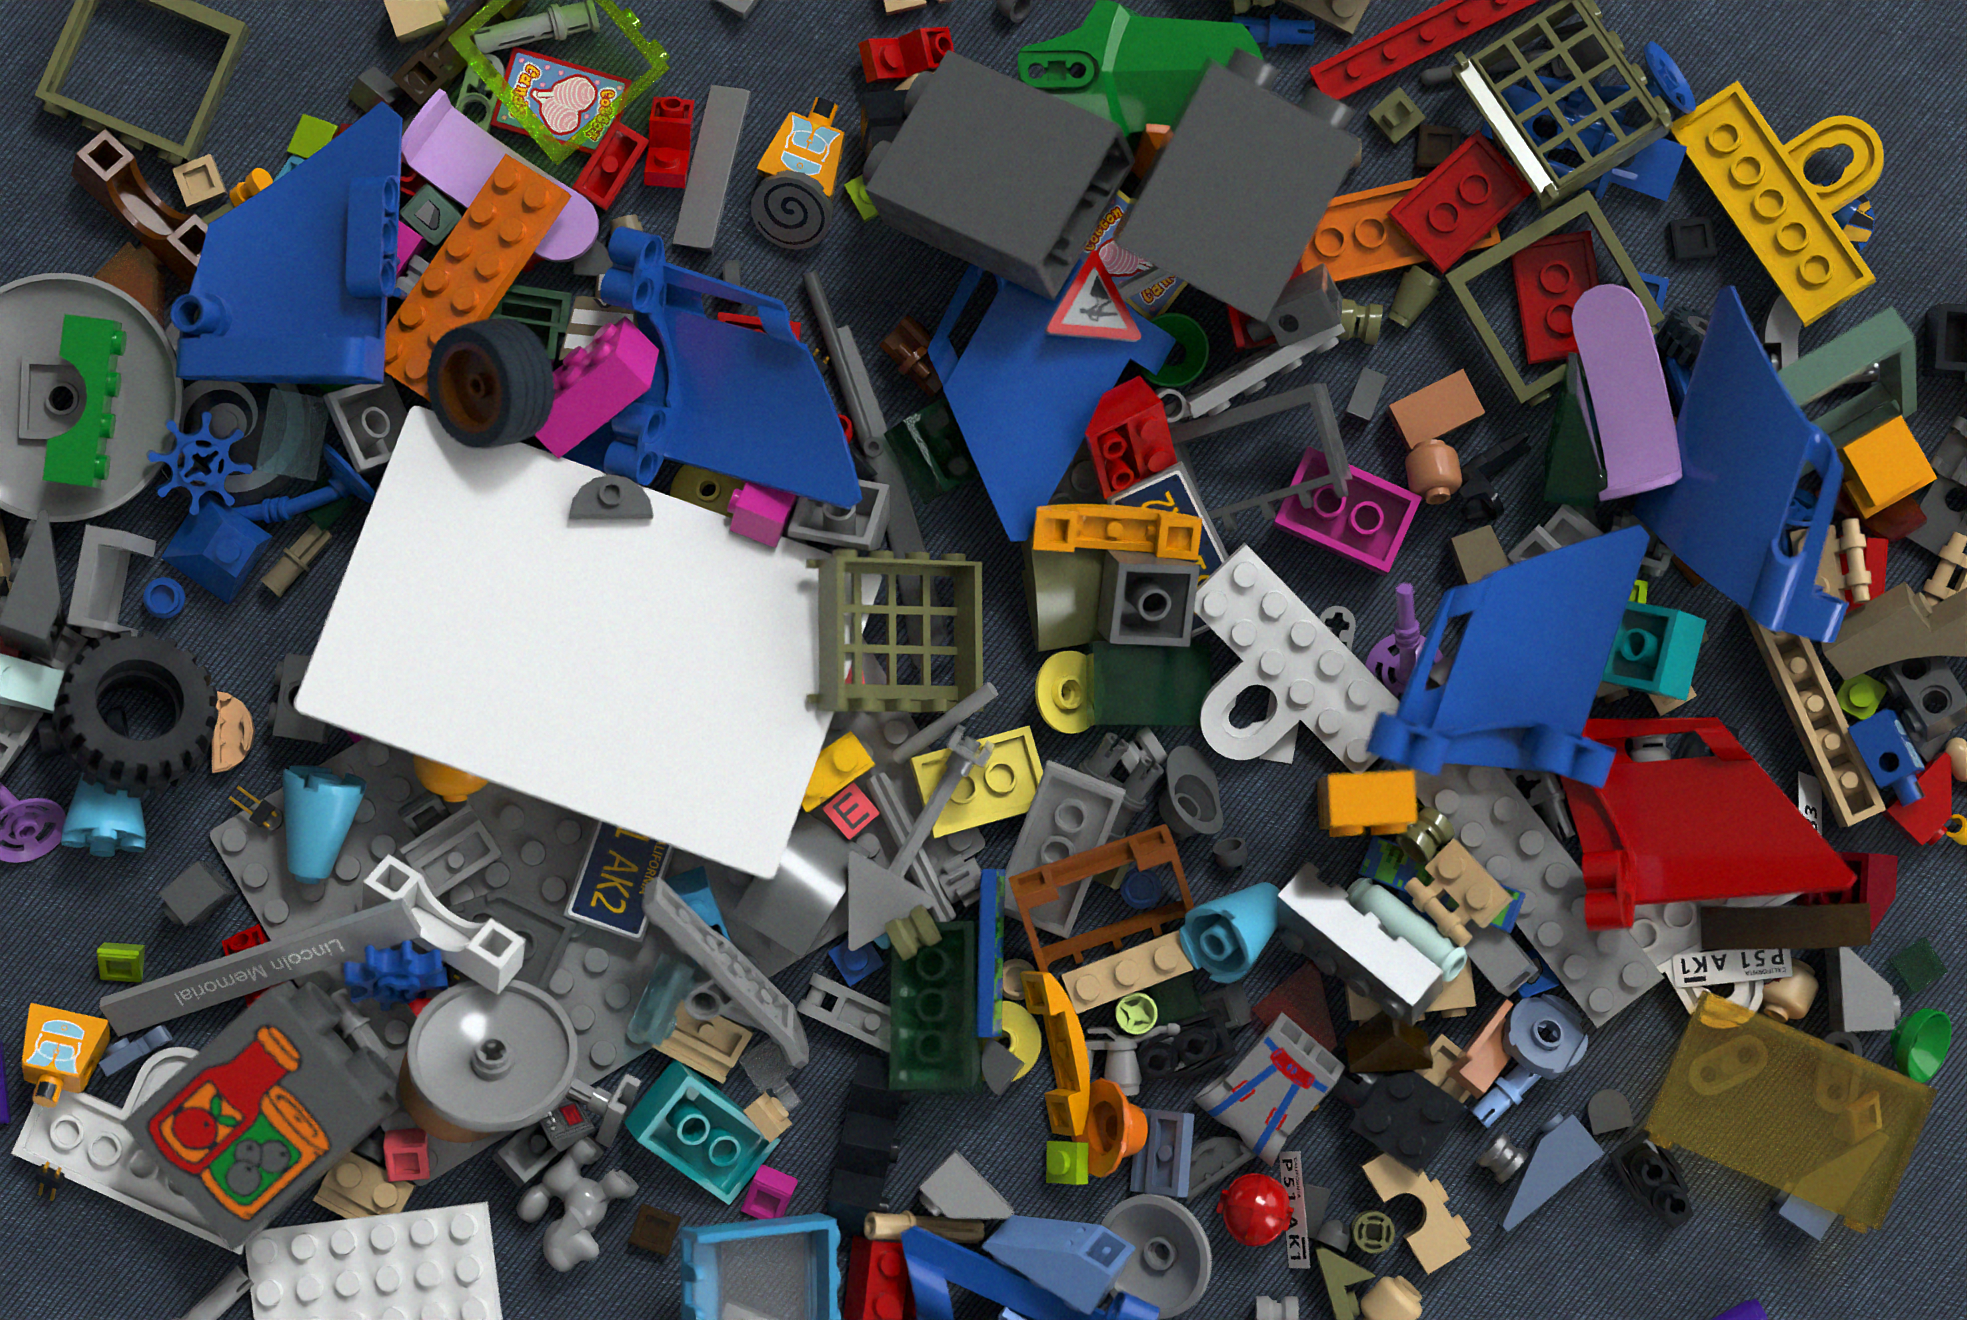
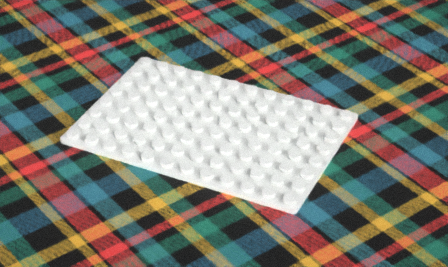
M413 406L408 412L295 700L297 712L762 879H772L777 872L834 711H817L818 703H807V694H819L818 569H806V560L831 558L832 554L781 536L776 548L730 531L732 522L730 517L641 486L651 501L654 514L653 519H569L572 500L581 486L596 477L609 474L563 457L558 459L552 453L521 442L494 448L466 447V445H461L460 442H456L454 438H451L450 434H447L434 411L421 406ZM844 573L845 604H851V573ZM861 574L862 605H873L882 580L881 574ZM845 613V644H852L851 613ZM862 613V633L869 614ZM845 653V680L852 663V653Z

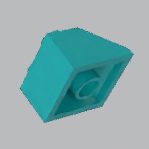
M1628 601L1601 682L1656 696L1687 701L1707 620L1676 609Z

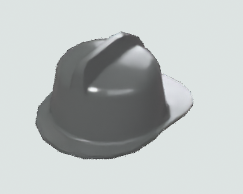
M1178 746L1170 751L1166 759L1167 786L1158 801L1159 813L1163 821L1171 829L1175 840H1184L1198 833L1214 835L1221 830L1224 823L1214 769L1208 759L1198 750L1190 746Z

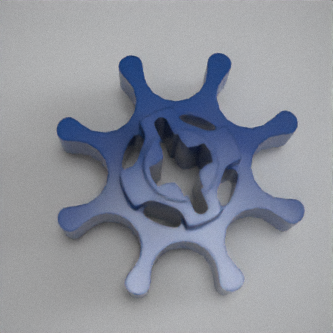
M206 409L200 412V427L192 434L180 432L174 420L167 419L165 427L175 436L174 447L167 453L149 450L146 454L150 462L163 461L169 464L171 468V476L168 481L156 487L157 494L160 497H165L175 487L182 486L187 488L191 495L187 509L192 515L199 513L198 501L200 496L207 491L219 492L226 505H233L235 502L234 497L224 488L225 478L234 471H240L245 474H251L253 471V467L248 462H232L228 455L230 445L243 438V431L235 427L224 438L213 437L209 432L212 414ZM198 440H204V441H208L209 443H207V444H198V443H196V441H198ZM182 453L181 463L177 466L178 456ZM198 453L202 457L209 454V457L205 460L208 466L206 470L201 471L197 467L190 470L194 465V461L191 458L194 454ZM220 459H222L221 469L218 471V464ZM193 480L204 481V483L202 484H194L190 482Z
M408 940L401 942L399 950L385 948L377 951L374 946H366L364 948V963L348 961L343 964L344 984L350 986L351 1002L358 1003L367 998H374L380 1003L381 1011H389L391 1009L390 1005L393 1002L407 1004L415 1001L416 998H426V990L428 989L441 991L448 989L447 968L442 966L441 950L434 949L426 954L418 955L417 952L412 950L411 941Z

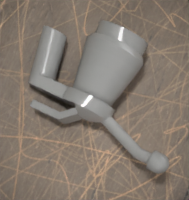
M1168 1023V1026H1158L1134 1037L1120 1034L1113 1027L1089 1028L1088 1034L1107 1033L1112 1037V1039L1085 1040L1090 1077L1095 1050H1107L1104 1079L1118 1083L1125 1096L1139 1094V1085L1142 1077L1134 1050L1137 1048V1043L1160 1033H1168L1169 1036L1177 1035L1180 1032V1026L1176 1023Z

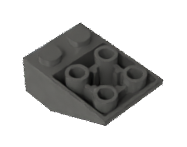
M41 509L37 521L30 520L23 538V543L27 544V548L23 558H16L12 565L9 581L13 582L10 593L8 597L1 596L0 633L6 647L53 661L66 626V616L54 536L48 512Z

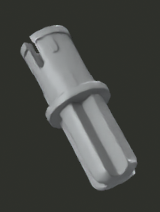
M345 988L332 994L331 1000L342 1016V1020L338 1022L343 1031L341 1037L343 1039L348 1038L356 1051L365 1045L386 1060L388 1052L369 1026L370 1018L363 1017L356 1005L351 1002V998Z

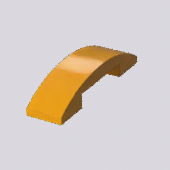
M1060 504L1036 507L1032 549L1074 552L1075 547L1154 552L1157 558L1198 560L1202 518L1158 509L1121 505Z
M1021 972L1020 976L1028 1013L1043 1015L1058 1088L1044 1093L1052 1133L1069 1136L1081 1135L1084 1130L1089 1107L1090 1072L1086 1043L1079 1019L1067 994L1051 973Z

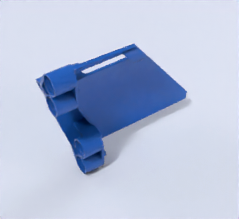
M619 226L615 229L608 247V255L610 261L613 262V266L608 269L602 279L600 287L601 300L606 304L636 311L638 329L658 348L659 354L650 389L639 396L637 402H631L612 418V430L617 437L606 451L604 458L605 473L627 477L637 484L647 486L655 478L663 460L668 459L848 510L860 502L862 495L857 474L834 404L807 344L799 342L791 329L789 322L790 313L783 301L667 263L663 240L659 235L624 226ZM706 293L758 307V314L766 333L707 318L704 313L701 294Z
M1078 258L1054 301L994 274L998 284V293L959 360L949 335L986 272L985 269L970 263L927 349L963 437L1010 541H1026L1034 528L1036 507L1046 506L1085 438V432L1102 394L1113 389L1129 360L1146 368L1156 377L1176 343V339L1139 315L1126 301L1125 305L1141 333V339L1136 342L1046 334L1044 329L1084 262L1080 258Z
M1730 285L1720 288L1675 427L1681 458L1682 478L1672 484L1638 492L1632 514L1651 528L1685 564L1720 592L1747 609L1750 616L1763 627L1773 631L1782 630L1822 642H1835L1849 602L1845 603L1843 600L1823 592L1824 587L1815 584L1843 472V465L1839 462L1836 450L1830 439L1821 428L1808 422L1777 375L1750 325L1735 287ZM1808 460L1821 475L1823 488L1802 550L1797 556L1788 558L1781 554L1778 541L1804 462Z
M1640 524L1626 527L1528 558L1485 574L1479 581L1456 586L1445 591L1395 716L1378 710L1364 751L1438 777L1443 763L1467 764L1557 773L1603 789L1617 749L1582 737V733L1650 540L1649 534ZM1470 611L1446 683L1433 690H1424L1448 618Z

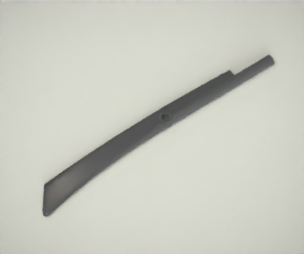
M818 271L802 275L863 457L878 473L871 482L890 485V519L886 533L891 551H894V559H905V553L927 552L890 433L850 326L837 329ZM897 575L903 606H920V576ZM930 576V607H942L934 576ZM904 615L909 646H920V615ZM930 615L931 646H940L949 635L944 616ZM910 654L911 667L913 670H918L920 668V654Z

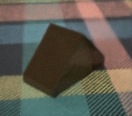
M1383 1010L1344 1037L1350 1073L1433 1069V1059L1427 1033L1415 1024L1411 1026L1402 1019H1393Z

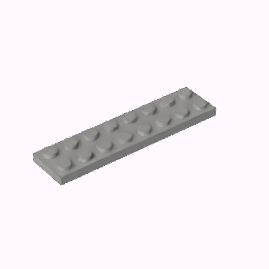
M1395 761L1392 763L1398 772L1414 771L1415 794L1425 807L1429 806L1438 810L1449 820L1455 830L1453 838L1459 841L1498 883L1526 894L1515 923L1597 1028L1664 978L1627 929L1588 931L1584 913L1587 889L1584 884L1583 872L1501 767L1443 763L1438 777Z

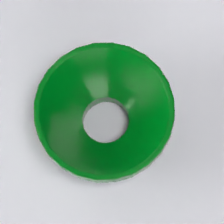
M1166 313L1152 318L1150 322L1176 339V343L1182 344L1186 348L1187 355L1185 361L1178 366H1170L1164 362L1156 377L1152 372L1138 365L1139 370L1149 381L1161 387L1180 388L1191 384L1200 377L1209 360L1210 347L1205 331L1194 319L1180 313Z
M1923 1008L1909 1017L1902 1018L1900 1024L1893 1029L1890 1038L1892 1055L1894 1056L1897 1069L1903 1077L1916 1083H1924L1931 1079L1941 1067L1949 1049L1952 1032L1951 1021L1945 1012L1937 1009Z

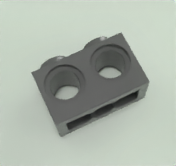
M1941 655L1905 659L1885 665V676L1882 677L1883 684L1889 695L1893 699L1899 697L1906 709L1903 710V714L1914 733L1920 730L1925 740L1929 742L1967 722V696ZM1910 670H1918L1924 676L1918 680H1910L1904 674ZM1932 703H1938L1946 709L1940 713H1930L1925 707Z
M205 861L195 862L159 892V895L165 901L161 908L176 925L181 922L185 926H199L237 894L211 862Z

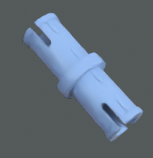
M1518 1064L1504 1078L1499 1076L1494 1081L1496 1086L1469 1110L1489 1129L1491 1124L1513 1103L1518 1105L1522 1102L1523 1098L1521 1096L1542 1076L1534 1074Z

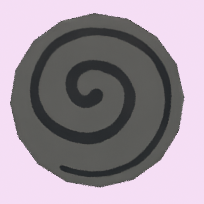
M785 170L777 172L776 175L761 181L751 200V215L756 228L767 240L783 248L798 250L812 247L824 238L833 221V204L830 197L828 199L823 192L824 187L816 179L802 172Z

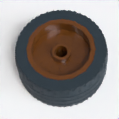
M487 319L467 323L444 333L433 347L427 373L429 398L441 426L447 434H450L451 438H454L456 442H460L461 445L471 448H494L517 443L535 435L547 422L548 416L551 414L555 394L553 369L541 341L526 325L510 319Z

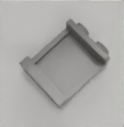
M86 525L67 624L82 627L80 635L97 639L108 635L111 640H115L117 632L127 630L132 631V636H137V629L118 625L130 555L137 554L154 557L157 541L126 531Z

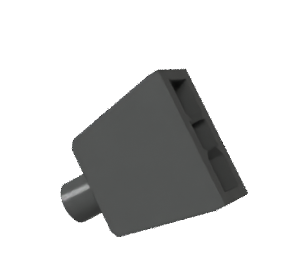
M1322 263L1286 283L1265 323L1252 317L1245 321V325L1255 343L1275 335L1279 345L1286 347L1341 324L1343 297L1326 265Z

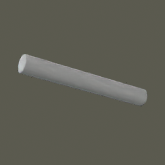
M987 682L892 751L894 760L899 765H903L997 697L998 692L990 682Z

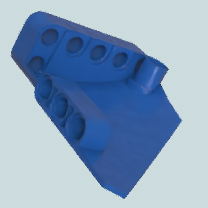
M381 101L358 121L290 172L228 213L209 223L190 292L176 299L170 312L171 321L180 330L179 339H177L176 378L283 384L384 383L387 296H391L395 290L397 275L403 118L385 102ZM200 308V318L194 323L195 312Z

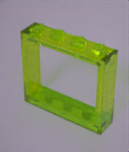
M491 0L447 38L557 167L670 70L666 61L671 57L656 39L648 43L638 31L643 27V24L628 7L621 11L612 0H595L652 68L561 145L469 38L512 0Z

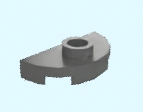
M606 475L596 477L581 486L572 500L569 519H653L654 514L650 498L640 485L627 477Z
M1212 1136L1198 1142L1191 1150L1187 1201L1189 1202L1256 1156V1154L1243 1141L1231 1136Z

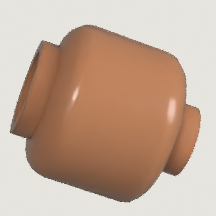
M1435 439L1422 441L1413 447V451L1407 455L1405 469L1409 490L1422 496V499L1426 500L1428 504L1445 503L1450 500V495L1460 489L1462 474L1458 454L1453 447L1446 445L1444 441Z

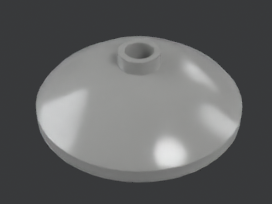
M1156 1194L1133 1196L1120 1202L1108 1212L1101 1225L1136 1246L1117 1282L1109 1292L1113 1298H1115L1120 1290H1123L1160 1308L1158 1319L1177 1316L1195 1305L1207 1288L1212 1261L1208 1239L1200 1223L1192 1213L1178 1202ZM1163 1244H1165L1168 1247L1170 1252L1169 1256H1167L1163 1252Z

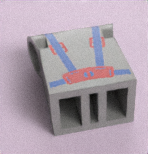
M1281 1012L1233 1068L1203 1088L1193 1098V1101L1216 1121L1236 1130L1245 1145L1272 1168L1287 1137L1337 1083L1345 1065Z

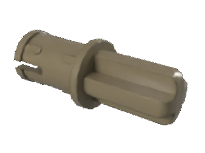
M313 523L289 550L286 547L283 549L285 552L284 556L260 580L281 598L285 590L304 570L307 572L310 570L307 566L332 540L331 533L320 523Z

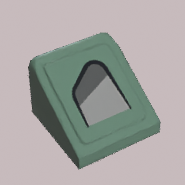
M427 182L400 210V214L434 246H437L462 217L458 205Z

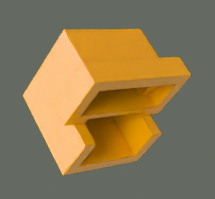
M1901 415L1886 419L1835 448L1838 460L1843 465L1842 475L1847 480L1842 485L1862 520L1867 519L1937 479L1918 442L1915 441Z

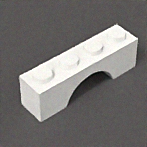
M388 854L363 882V910L403 897L421 927L420 937L412 939V941L429 952L434 949L441 950V959L495 994L498 995L522 968L525 939L493 919H489L484 923H473L456 916L434 897L427 887L423 875Z

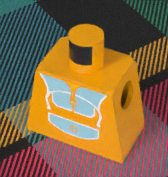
M815 97L808 117L790 112L757 166L758 175L767 178L785 170L805 173L816 179L824 187L823 192L832 201L845 143V133L831 127L839 106L826 99Z
M30 1004L22 1057V1070L24 1080L37 1084L32 1097L33 1102L43 1107L53 1108L57 1106L61 1090L74 1093L84 1091L110 1041L108 1020L39 1004Z

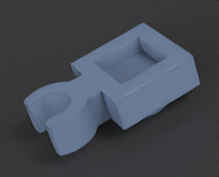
M160 1025L136 1041L130 1043L127 1038H124L105 1050L108 1057L99 1062V1065L107 1077L115 1076L174 1038L166 1025Z

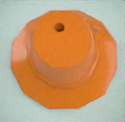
M1103 1078L1090 1083L1089 1107L1083 1133L1078 1136H1071L1074 1142H1089V1174L1105 1178L1117 1170L1122 1158L1135 1155L1142 1150L1148 1131L1146 1115L1140 1107L1128 1103L1118 1083Z

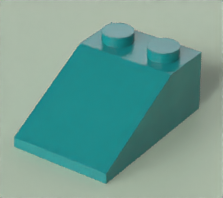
M676 1059L671 1062L624 1122L639 1143L728 1205L732 1203L781 1141L779 1137H776L770 1143L745 1114L743 1108L708 1080Z

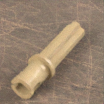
M902 1211L901 1214L869 1212L864 1223V1231L868 1239L899 1240L900 1243H902L900 1233L914 1225L955 1243L976 1244L983 1240L985 1235L984 1223L979 1219L914 1216L910 1211Z

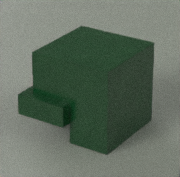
M511 284L488 319H510L526 325L541 341L550 359L551 367H553L558 336L565 337L572 293Z

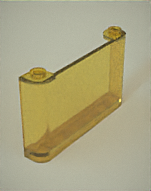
M1701 990L1643 1130L1650 1133L1647 1141L1668 1150H1671L1673 1144H1676L1845 1217L1842 1225L1866 1235L1868 1228L1881 1230L1938 1090L1706 990Z

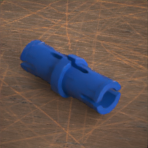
M1272 14L1269 15V18L1232 15V23H1242L1248 29L1255 42L1267 43V47H1276L1277 43L1309 45L1313 47L1314 34L1298 32L1313 33V30H1315V20L1278 19V15Z

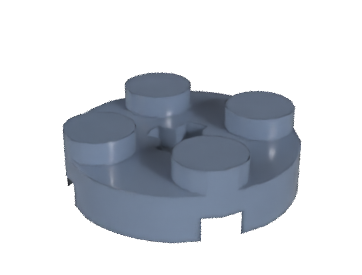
M1543 994L1540 998H1530L1531 996L1522 999L1509 1013L1504 1026L1503 1048L1507 1054L1513 1056L1528 1071L1541 1075L1545 1079L1553 1080L1560 1074L1570 1071L1582 1059L1588 1046L1587 1033L1583 1034V1029L1580 1025L1583 1020L1579 1012L1564 999L1549 994ZM1544 1028L1550 1030V1039L1554 1043L1542 1040L1538 1031L1541 1032Z

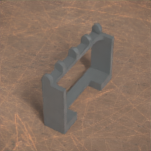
M1312 383L1220 412L1211 417L1207 416L1169 428L1177 463L1182 461L1202 501L1187 444L1285 411H1295L1307 406L1312 407L1330 475L1209 511L1207 513L1211 521L1222 518L1226 530L1231 532L1238 529L1235 513L1258 506L1261 507L1265 520H1270L1276 517L1274 501L1297 494L1303 508H1310L1314 506L1311 490L1330 484L1334 485L1338 498L1348 496L1346 481L1353 480L1326 383Z

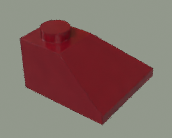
M1836 852L1857 877L1855 882L1848 890L1802 893L1797 896V905L1870 902L1872 934L1896 898L1898 856L1875 853Z

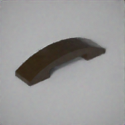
M474 0L423 51L419 49L391 77V80L420 108L423 107L439 88L444 90L467 70L470 61L478 55L472 29L489 27L515 20L531 0Z
M1870 902L1796 906L1700 907L1702 949L1765 950L1871 945Z

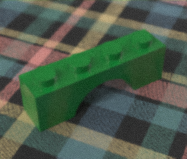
M64 314L59 356L72 363L82 375L87 390V401L84 412L75 426L59 436L48 438L42 480L93 488H101L102 480H107L110 471V456L105 455L107 438H113L116 426V416L111 414L112 398L118 397L121 388V373L116 372L118 356L124 355L127 342L126 331H121L122 323L115 320Z

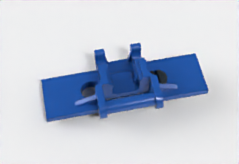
M1515 84L1501 92L1516 116L1542 100L1537 92ZM1575 91L1569 95L1567 102L1562 100L1556 102V105L1571 126L1597 111L1588 97ZM1548 108L1522 124L1537 147L1563 132L1557 121V130L1550 137H1539L1534 132L1533 122L1537 117L1549 115L1555 120ZM1618 108L1610 113L1626 137L1638 130L1622 122L1626 114L1625 109ZM1603 119L1577 134L1592 157L1597 156L1618 142ZM1485 120L1481 133L1483 136L1493 139L1491 127ZM1660 138L1582 188L1594 192V197L1602 200L1610 181L1667 202L1687 146ZM1570 140L1556 147L1557 149L1563 150L1567 148L1576 151ZM1549 152L1543 155L1559 179L1576 169L1548 159Z

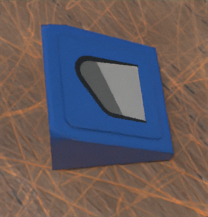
M1536 949L1525 952L1539 971L1516 990L1518 999H1523L1560 985L1558 977Z

